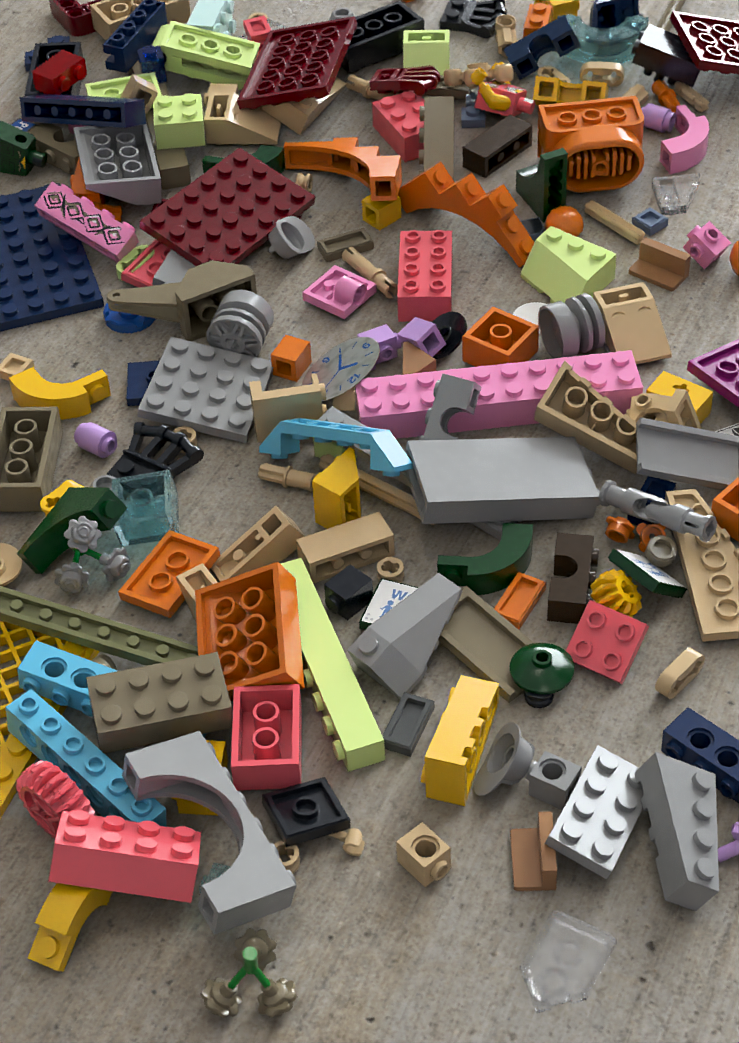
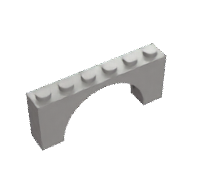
M200 731L125 754L122 777L136 801L153 797H174L193 801L207 807L221 817L236 838L239 855L235 862L221 876L202 885L198 908L214 935L291 907L294 891L296 890V880L290 870H286L282 864L276 846L273 843H269L263 833L261 822L257 817H253L247 807L242 792H238L231 782L228 769L221 766L216 758L213 745L210 742H206Z

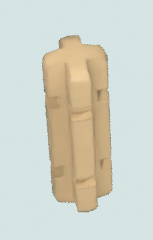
M681 82L675 83V93L681 96L687 103L700 113L708 110L709 101L691 86Z

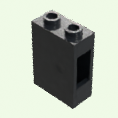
M651 24L648 25L646 31L641 30L631 53L635 54L632 63L644 67L643 73L646 76H651L654 71L656 72L654 81L661 80L662 82L666 76L668 77L667 83L671 86L675 85L678 81L693 87L701 71L696 68L678 35Z

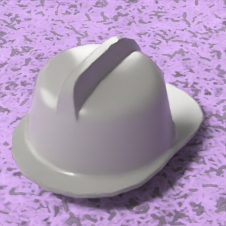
M288 216L276 221V226L269 233L271 244L268 250L269 253L277 252L284 259H291L299 254L311 251L315 247L314 235L310 228L302 220L294 216Z
M513 722L507 723L495 736L490 751L475 778L474 792L478 796L489 794L500 783L512 785L518 783L526 776L532 762L535 747L521 737V731L517 724Z

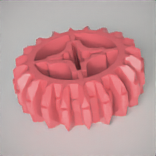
M40 760L32 764L16 779V789L19 792V798L23 801V807L29 811L30 816L35 819L37 825H40L46 833L55 839L62 811L82 810L89 813V815H95V810L90 806V800L85 797L83 790L76 785V781H73L66 772H62L59 766L53 765L49 761Z

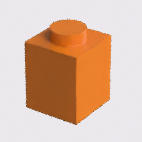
M285 335L271 353L273 375L297 382L312 363L310 341Z

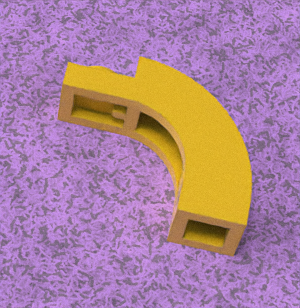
M34 367L9 377L13 398L20 407H58L61 420L92 413L90 405L111 396L108 376L103 370L70 383L49 382L43 379Z

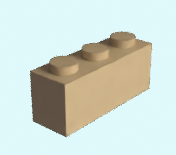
M380 511L296 539L298 558H302L313 584L334 577L350 564L355 568H360L386 557L395 556L394 534Z

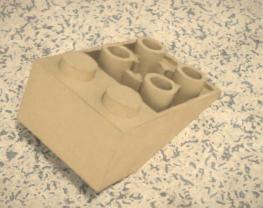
M210 93L204 116L207 144H262L266 146L278 144L281 122L263 111L262 106L256 109H239L237 103L239 95L235 93Z
M644 282L593 292V299L596 301L604 320L605 342L611 352L632 350L636 364L672 357L655 300Z

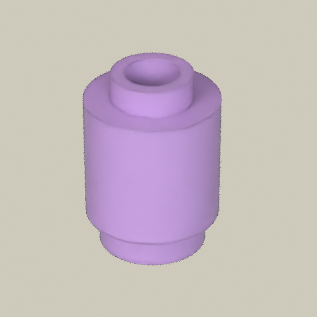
M651 103L641 108L644 115L645 128L662 133L672 131L676 122V113H673L671 109Z
M82 423L75 431L74 440L78 446L98 457L106 458L114 453L117 448L116 434L95 423Z

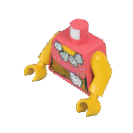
M496 62V63L491 67V69H494L496 65H501V64H504V63H503V62H499V63ZM478 67L471 74V81L479 86L474 108L504 116H516L522 112L530 115L533 113L535 101L526 98L527 90L513 86L509 81L496 82V80H491L484 83L483 81L488 75L481 67Z

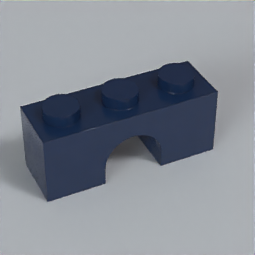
M563 15L504 48V52L518 79L521 80L539 69L538 60L545 53L555 51L562 57L581 45L566 16Z

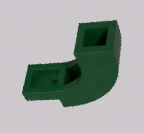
M503 523L500 543L494 550L485 555L476 557L438 555L437 573H440L457 586L469 587L477 595L491 594L507 588L518 572L525 573L530 564L533 545V524Z

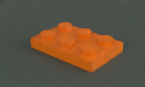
M169 530L118 591L120 599L171 618L185 601L176 576L202 563L209 570L221 556L219 548Z

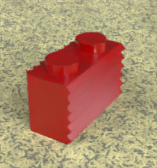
M61 50V52L52 56L51 59L49 58L48 61L46 60L45 63L39 65V68L33 69L32 75L35 89L44 94L57 95L67 91L79 80H83L87 75L85 58Z

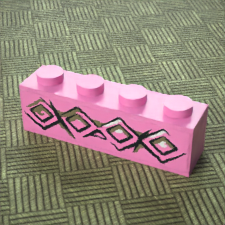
M52 181L35 204L41 217L116 263L135 248L139 240L135 233L136 230L132 225L125 221L123 223L118 222L109 211L105 209L100 211L94 207L95 205L84 196L79 198L74 195V192L64 184L59 186Z

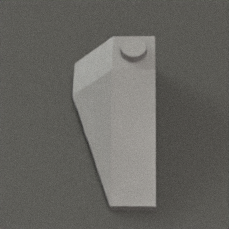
M437 573L368 626L347 649L356 666L399 699H401L404 692L410 693L424 677L428 668L427 662L432 652L436 651L438 647V638L444 625L449 623L463 592L462 589L440 573Z

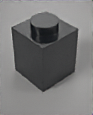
M351 564L324 584L325 604L331 612L338 613L348 621L368 605L373 595L372 579Z

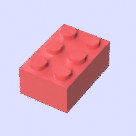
M408 90L372 102L373 127L398 155H401V159L404 162L419 158V149H424V143H419V128H424V121H420L419 111L420 106H424V99L421 96H417L414 91Z
M299 684L234 687L231 772L233 784L237 791L283 789L302 783V703Z

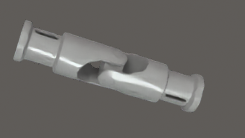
M611 480L605 482L599 493V501L602 506L608 507L611 505L620 508L622 513L654 524L660 523L666 528L681 534L688 532L699 536V539L704 542L710 541L716 531L717 520L713 515L704 516L695 513L693 508L681 504H667V501L663 498L631 487L625 489L617 486L616 482ZM647 500H652V502L646 506Z

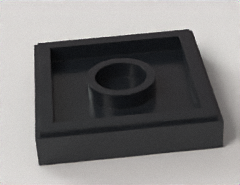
M325 777L262 794V804L286 847L350 829V818Z

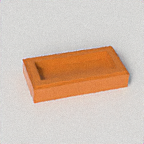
M518 572L494 609L520 630L546 590V582Z

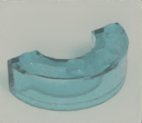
M567 14L565 16L581 46L569 52L566 56L582 63H623L629 61L635 56V54L631 53L632 48L641 30L646 31L649 17L640 15L626 17L620 25L602 29L586 25L580 16Z

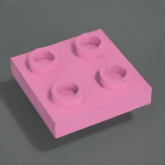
M334 265L302 293L304 301L342 319H346L375 294L377 290L376 283Z

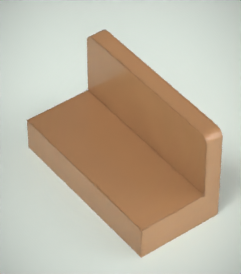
M645 237L640 242L639 259L629 268V274L666 290L674 291L689 276L691 255Z
M538 812V828L510 830L513 885L515 891L556 890V850L545 844L553 829L552 812Z

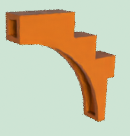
M358 137L334 138L333 141L288 142L284 144L286 169L321 170L342 174L356 179L368 187L371 192V201L397 200L402 182L401 155L380 156L379 146L359 147Z
M440 161L400 187L398 196L401 197V206L406 213L417 209L434 208L460 215L491 235L508 252L518 267L525 265L534 241L513 211L518 205L504 184L486 194L472 172L454 182Z

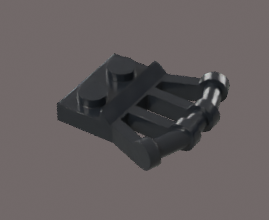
M449 0L439 21V27L443 30L468 32L487 39L493 35L496 18L507 14V10L504 8L505 0Z
M136 422L129 448L123 450V455L108 471L107 475L120 480L125 489L155 502L177 475L202 460L204 452L199 446H194L189 441L187 434L183 432H173L171 427L164 424L161 426H148L144 422ZM144 437H154L140 454L139 451ZM166 442H170L171 444L169 445V447L163 452V454L157 459V461L154 460V456L160 451V449L166 444ZM181 450L186 453L185 456L170 464Z

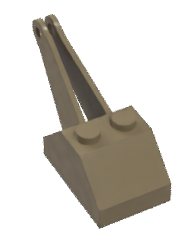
M212 260L188 269L181 282L131 289H114L107 293L108 307L112 311L180 323L182 336L187 341L192 342L207 336V330L224 295L234 290L252 291L257 294L255 274L247 265Z

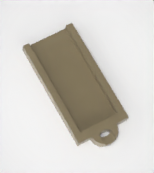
M465 586L462 588L463 592L449 623L444 625L438 640L482 680L499 683V694L510 703L525 691L516 685L511 678L510 661L520 648L534 642L469 587Z

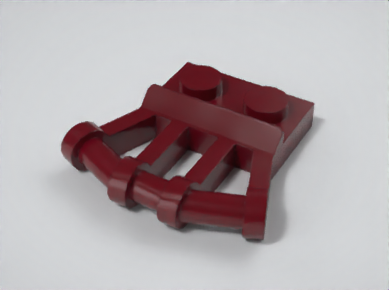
M432 65L412 68L378 69L369 81L370 91L386 94L393 90L395 95L399 90L414 91L417 96H422L428 90H434L441 80V75Z

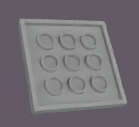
M170 337L139 405L138 417L177 427H191L197 432L246 443L254 424L249 382L260 380L262 392L267 391L273 375L272 362L254 356Z

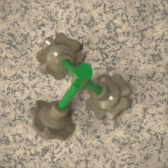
M248 928L245 934L234 942L238 948L234 952V958L242 962L243 967L232 979L226 981L221 977H216L215 980L207 979L205 981V989L200 995L204 999L206 1008L214 1015H219L222 1018L227 1017L228 1014L235 1016L238 1013V1005L242 1002L241 997L236 994L238 990L237 985L246 974H254L261 983V990L263 991L257 997L259 1013L262 1015L267 1014L270 1018L281 1016L293 1007V1001L297 998L294 992L296 984L291 980L287 982L285 978H280L277 982L267 979L262 971L267 964L276 959V954L273 950L276 948L277 943L269 938L265 929H260L256 933L253 928Z

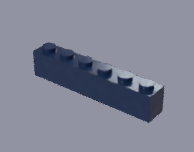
M35 94L20 97L22 121L119 128L146 124L144 99Z

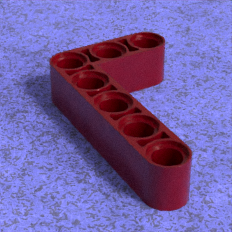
M49 0L52 16L70 35L81 37L96 32L93 26L90 5L103 0H94L82 5L76 0Z

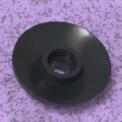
M458 312L444 313L432 322L436 324L446 342V345L433 358H444L461 344L462 336L467 330V322Z

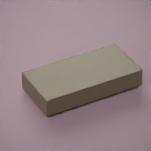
M365 228L317 241V248L326 262L342 258L345 249L353 254L348 250V247L355 248L359 253L374 249V242Z

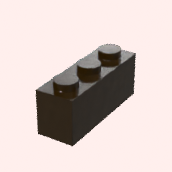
M508 115L463 146V168L486 178L532 145V125L512 115Z

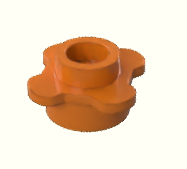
M608 516L606 518L608 525L605 534L607 537L618 543H627L628 539H634L635 534L633 530L635 527L629 520L619 516L615 518Z
M660 523L638 524L636 532L640 537V543L638 544L640 551L645 552L650 541V534L666 536L664 531L666 527Z

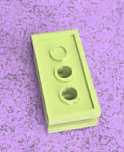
M171 21L170 24L162 25L159 28L148 53V61L158 69L186 75L194 79L210 81L213 84H238V90H242L257 59L260 43Z

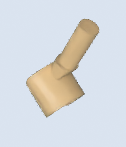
M351 828L348 832L341 831L328 835L343 841V850L347 854L352 856L362 854L365 842L362 840L363 836L359 829Z

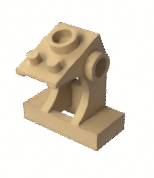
M676 389L673 396L654 393H642L632 396L630 409L626 411V414L635 422L642 417L688 427L702 428L687 390Z

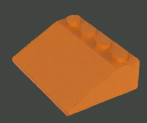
M278 561L195 590L198 656L218 652L230 701H233L234 687L299 684L300 689L305 688L296 578Z

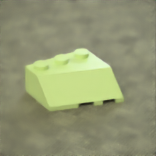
M550 226L535 240L521 271V278L539 293H545L549 296L551 303L557 301L565 303L566 299L583 293L593 297V292L603 290L615 279L616 253Z

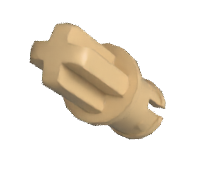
M268 463L260 465L258 477L262 480L280 483L283 488L291 486L310 492L313 491L312 480L316 476L315 473L293 469L290 465L286 468Z

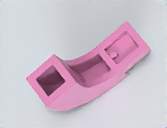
M685 104L676 106L675 128L681 135L661 141L660 162L669 174L682 172L694 167L705 157L707 152L709 122L705 115L696 117Z

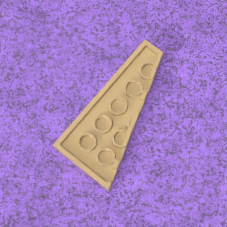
M696 489L666 491L665 500L667 504H681L693 508L695 513L704 516L709 514L714 516V513ZM718 523L714 535L708 542L701 541L699 536L688 532L681 534L673 531L702 642L739 639V548H735L730 541L729 533L725 528L721 529Z

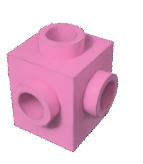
M709 221L703 227L697 225L688 233L687 237L689 240L683 248L705 270L724 253L731 242Z

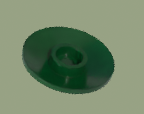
M533 643L520 648L513 655L510 661V675L515 684L527 692L541 695L552 694L564 689L571 682L574 676V662L571 656L559 646L550 643Z

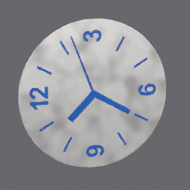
M358 337L335 346L313 364L304 377L302 386L312 384L311 374L317 373L319 383L325 384L326 400L347 392L357 385L375 365L380 352L378 342L370 337Z

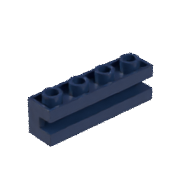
M143 0L105 41L103 52L111 54L105 60L106 69L127 73L153 44L159 28L162 25L168 24L165 2Z

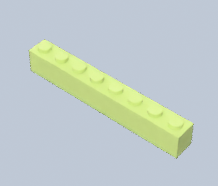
M302 558L280 563L296 578L304 684L306 688L312 687L314 693L311 696L315 710L317 712L322 711L324 715L322 717V724L327 736L332 735L334 738L332 746L336 759L338 761L343 760L348 772L385 761L384 738Z

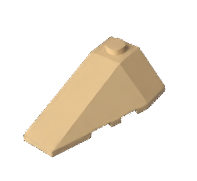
M336 77L329 95L324 98L316 99L313 97L300 102L288 101L276 106L264 105L262 110L301 135L346 87V83Z

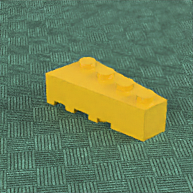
M461 675L456 687L451 688L448 705L445 712L442 713L438 728L424 757L425 764L421 774V783H425L426 798L461 806L466 805L499 704V683Z

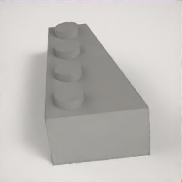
M655 752L635 772L637 784H642L644 796L641 797L643 811H648L652 825L648 829L651 842H654L657 846L659 854L655 860L664 898L668 902L697 911L719 892L716 777L714 773Z

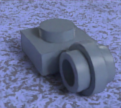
M470 92V95H466V107H461L462 128H485V111L474 108L477 98L475 92Z

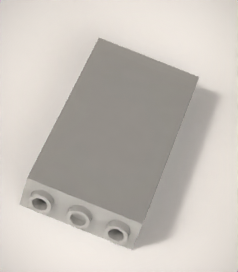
M575 437L407 441L405 453L412 461L413 469L405 470L422 524L593 518L596 507L600 505V490L594 484L592 471L587 467L583 450L579 448Z

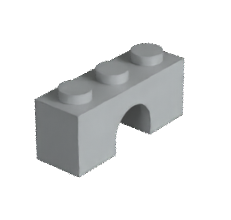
M442 373L441 380H438L434 387L433 395L435 400L433 406L428 409L425 416V424H427L425 433L420 436L419 440L459 439L450 436L447 429L448 421L451 416L458 412L474 414L482 387L476 382Z

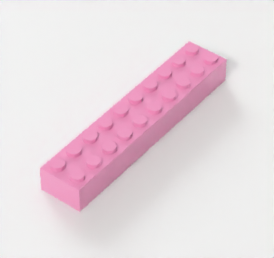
M632 350L366 378L355 385V396L360 423L371 428L390 430L395 439L424 435L427 426L425 424V416L428 409L433 406L435 400L433 395L436 382L441 380L442 373L476 382L482 387L474 414L458 412L451 416L447 425L449 433L538 424L539 422L534 420L536 407L564 361L571 365L572 370L581 378H586L592 384L591 387L599 394L610 399L613 402V406L622 414H625L627 409H630L631 397L643 393V385Z

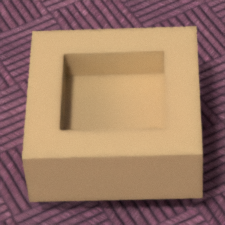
M10 353L0 364V378L9 381V377L32 367L35 368L33 359Z

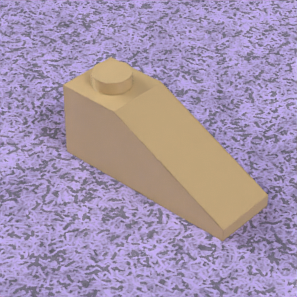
M274 506L226 549L211 569L219 581H223L271 563L280 562L297 549L296 539L305 537V535L289 516L280 508Z

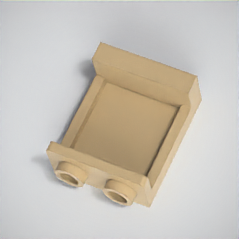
M317 373L311 374L312 384L263 392L260 380L249 382L257 443L263 442L280 421L295 418L318 420L327 411L326 404H322V400L327 399L325 384L319 383Z

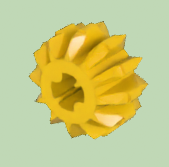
M612 569L605 571L590 585L592 590L590 596L596 603L632 618L642 608L640 602L642 595L637 591L638 585H634L632 577H626L623 570L617 571Z

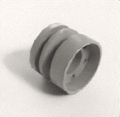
M234 290L224 295L207 330L209 345L257 357L274 321V312L270 304L263 297L252 291Z
M583 293L566 299L565 303L557 301L540 307L538 312L539 331L543 344L553 359L572 357L577 355L578 351L584 353L591 349L603 347L606 335L604 320L596 301L591 295Z

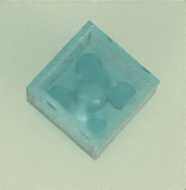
M170 470L112 479V492L127 507L126 511L113 526L121 547L160 541L169 530L179 533L178 491Z

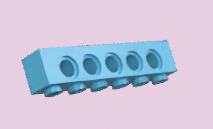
M37 640L17 668L19 688L26 692L32 689L38 695L51 699L58 705L72 707L90 717H93L86 677L117 671Z
M32 689L5 707L8 731L40 760L49 761L53 765L59 766L62 772H66L73 781H76V785L83 790L85 797L90 800V806L101 816L115 815L133 822L153 821L159 824V826L167 827L166 808L154 797L136 801L122 777L123 770Z

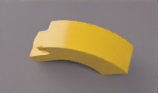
M56 883L35 921L40 927L28 959L56 971L64 972L84 922L97 907L108 905L113 891Z

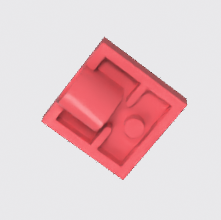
M589 600L567 646L566 652L571 656L574 664L623 684L649 626L646 623Z

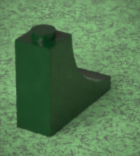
M564 148L541 154L539 164L516 170L517 193L543 223L546 221V217L551 210L559 206H566L568 153Z
M69 487L17 552V555L36 574H42L58 556L69 548L67 545L69 539L64 537V532L68 529L70 520L78 521L80 516H85L89 521H96L98 523V530L110 531L127 507L109 487Z

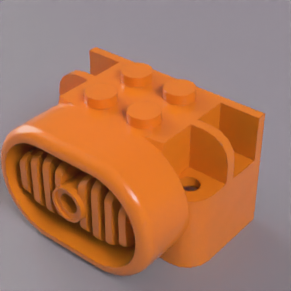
M637 96L538 106L537 156L540 158L541 154L561 148L565 149L568 153L567 190L584 193L619 189L629 185L640 175L644 166V154L642 151L644 115Z

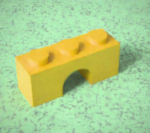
M536 76L533 101H535L536 106L607 99L609 88L606 82L583 80V83L574 84L563 82L560 78Z

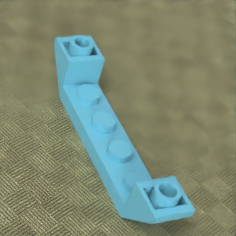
M295 418L280 421L259 446V452L271 454L272 459H286L288 454L300 452V440L309 439L310 437H314V442L328 443L335 440L338 446H352L356 443L359 444L360 449H370V469L382 471L383 476H400V471L413 469V463L390 430Z

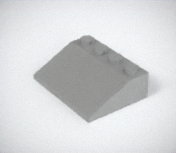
M147 122L143 125L128 128L103 126L73 127L86 189L135 205L161 203V177Z

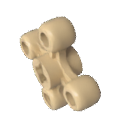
M488 62L467 64V69L464 72L459 68L445 70L444 83L446 87L460 86L465 81V85L470 89L479 88V86L471 81V74L478 67H481L488 75L483 81L484 83L495 79L496 82H508L513 80V67L511 64H501L491 69V65Z

